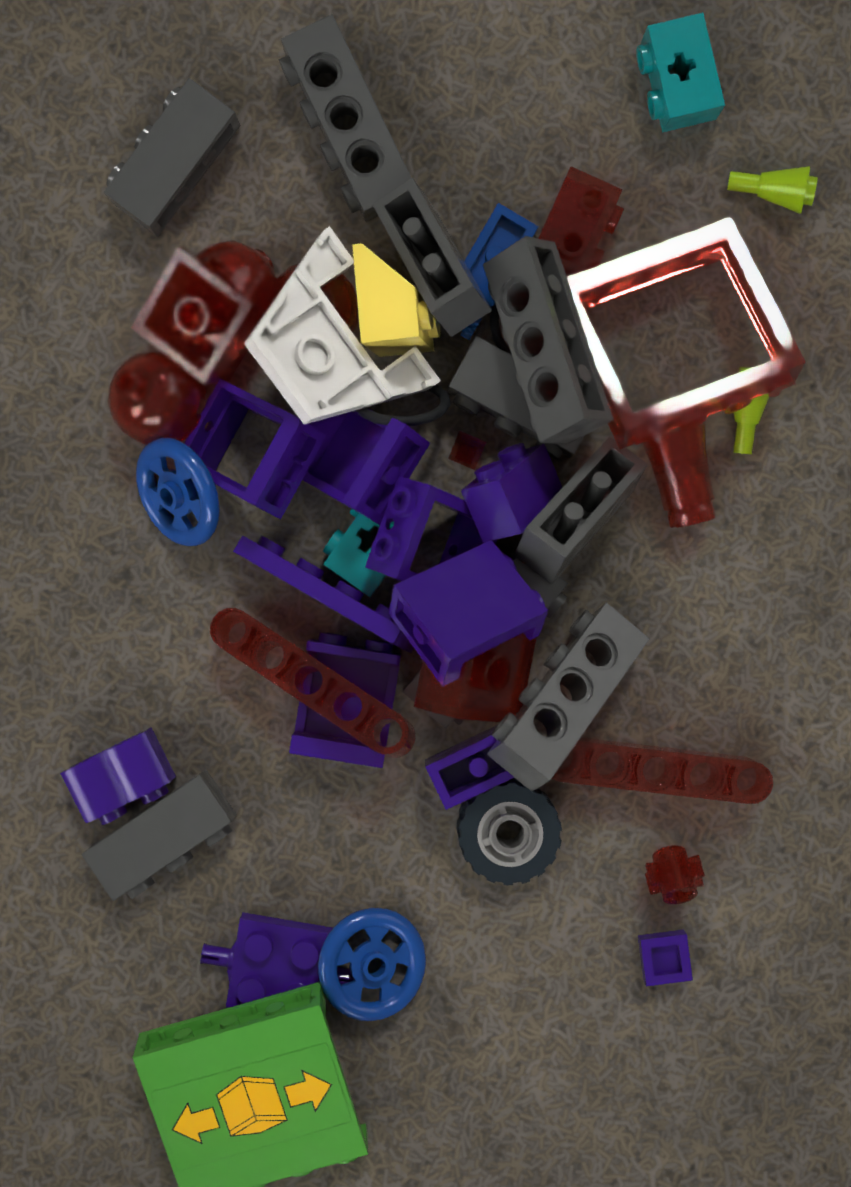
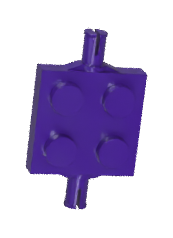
M242 912L237 938L232 947L225 948L204 943L200 964L227 967L230 983L226 1008L320 982L318 974L319 955L323 943L333 927ZM337 966V975L341 985L353 981L350 968Z

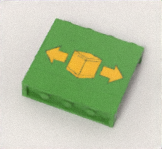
M320 982L139 1033L133 1061L179 1187H264L273 1181L291 1176L302 1177L315 1169L337 1163L347 1164L358 1157L368 1155L366 1123L361 1125L359 1123L325 1017L326 997Z

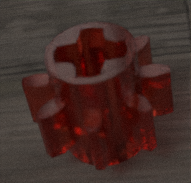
M672 845L657 850L652 855L653 862L646 863L645 865L647 870L645 877L650 894L653 895L661 892L663 901L667 904H682L691 901L698 894L697 887L704 886L702 878L705 876L700 856L694 855L688 858L687 851L682 846Z

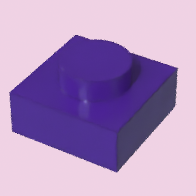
M683 929L638 935L643 981L646 986L693 980L687 933Z

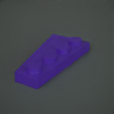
M242 535L233 552L391 644L412 653L414 647L389 615L388 607L379 603L374 611L360 603L364 594L341 580H339L334 588L320 580L325 571L300 558L295 566L282 558L286 549L262 535L257 543Z

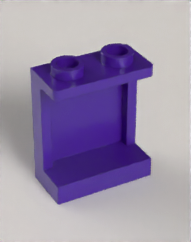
M356 411L309 423L324 433L326 437L307 470L303 481L380 525L398 476L410 478L430 442L407 424L393 417L388 425H381L362 418Z
M490 540L395 584L388 613L443 687L459 679L463 663L521 633H524L529 640L538 637L548 610L541 595L536 590L531 589L519 575L512 559L508 555L503 554L494 542Z
M319 632L318 640H307L306 663L295 731L291 737L289 753L383 768L401 654L392 652L393 644L366 639L365 647L363 648L346 645L347 636Z

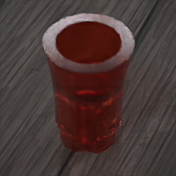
M706 424L693 425L641 438L640 440L651 463L659 488L663 510L668 511L670 527H686L715 519V509L711 501L715 497L710 479L706 450Z

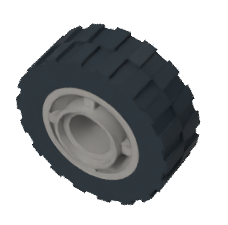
M514 777L461 804L458 811L460 816L456 823V829L462 855L466 862L471 864L472 870L478 875L482 874L485 876L487 881L493 883L496 881L502 882L504 885H513V883L517 882L524 884L530 882V879L537 875L539 877L545 872V868L549 864L552 865L556 859L555 853L557 848L560 849L562 841L560 838V831H562L561 822L550 798L539 788L530 791ZM512 820L521 825L519 834L513 839L505 840L496 835L498 827L505 821Z

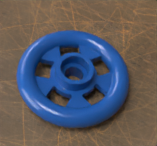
M172 438L152 440L141 451L136 466V481L142 504L151 521L168 539L184 546L201 545L212 537L219 521L220 505L213 478L201 458L186 444ZM166 457L174 460L176 470L168 469ZM155 473L159 476L158 487H156ZM193 512L198 520L195 527H193L187 517V514Z
M384 908L359 910L338 922L326 937L318 961L320 985L330 1004L343 1015L360 1021L382 1020L401 1011L418 992L425 974L426 953L418 931L401 914ZM364 929L369 937V941L362 943L353 951L347 940L358 931ZM389 930L402 940L395 951H392L389 946L381 942ZM380 958L381 966L378 971L369 973L368 965L370 961ZM350 962V972L353 981L341 985L337 975V966ZM397 963L407 966L405 976L400 985L390 982L395 973ZM362 988H380L379 1000L373 1002L361 1001Z

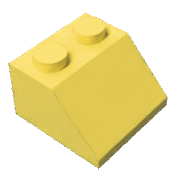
M362 243L353 244L361 343L379 357L404 355L414 346L421 353L434 351L433 338L440 337V323L431 314L420 292Z

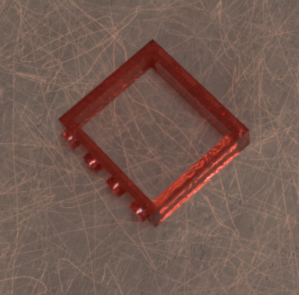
M731 217L567 277L614 419L608 425L619 449L644 442L648 446L659 440L663 435L662 433L678 427L681 431L693 429L702 424L709 415L722 410L725 414L735 413L749 405L752 399L764 394H768L769 397L779 396L782 389L796 384L795 381L806 363ZM721 260L772 361L633 413L585 310Z

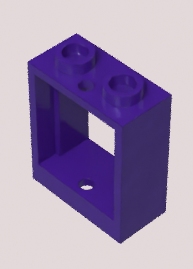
M219 379L184 444L189 446L201 458L217 486L281 520L326 435L310 424L304 425L299 417ZM250 410L280 425L246 488L215 470L247 411Z
M398 476L365 567L401 581L417 575V573L409 571L434 503L458 513L440 563L483 544V541L465 500L432 485ZM394 521V525H393V527L390 529V525H391V523Z

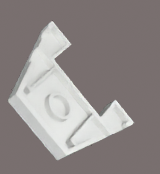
M330 226L314 241L244 343L304 425L423 392L441 381L416 346L383 370H379L321 290L323 286L354 265V259Z

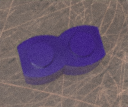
M152 727L60 773L85 823L99 818L102 825L126 814L128 811L125 804L141 798L145 805L164 796L169 792L166 784L176 777Z

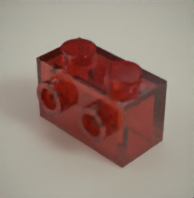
M572 166L566 175L538 239L555 242L567 280L579 286L585 274L594 277L605 251L597 248L604 231L612 235L620 220L624 208L616 204L623 189Z

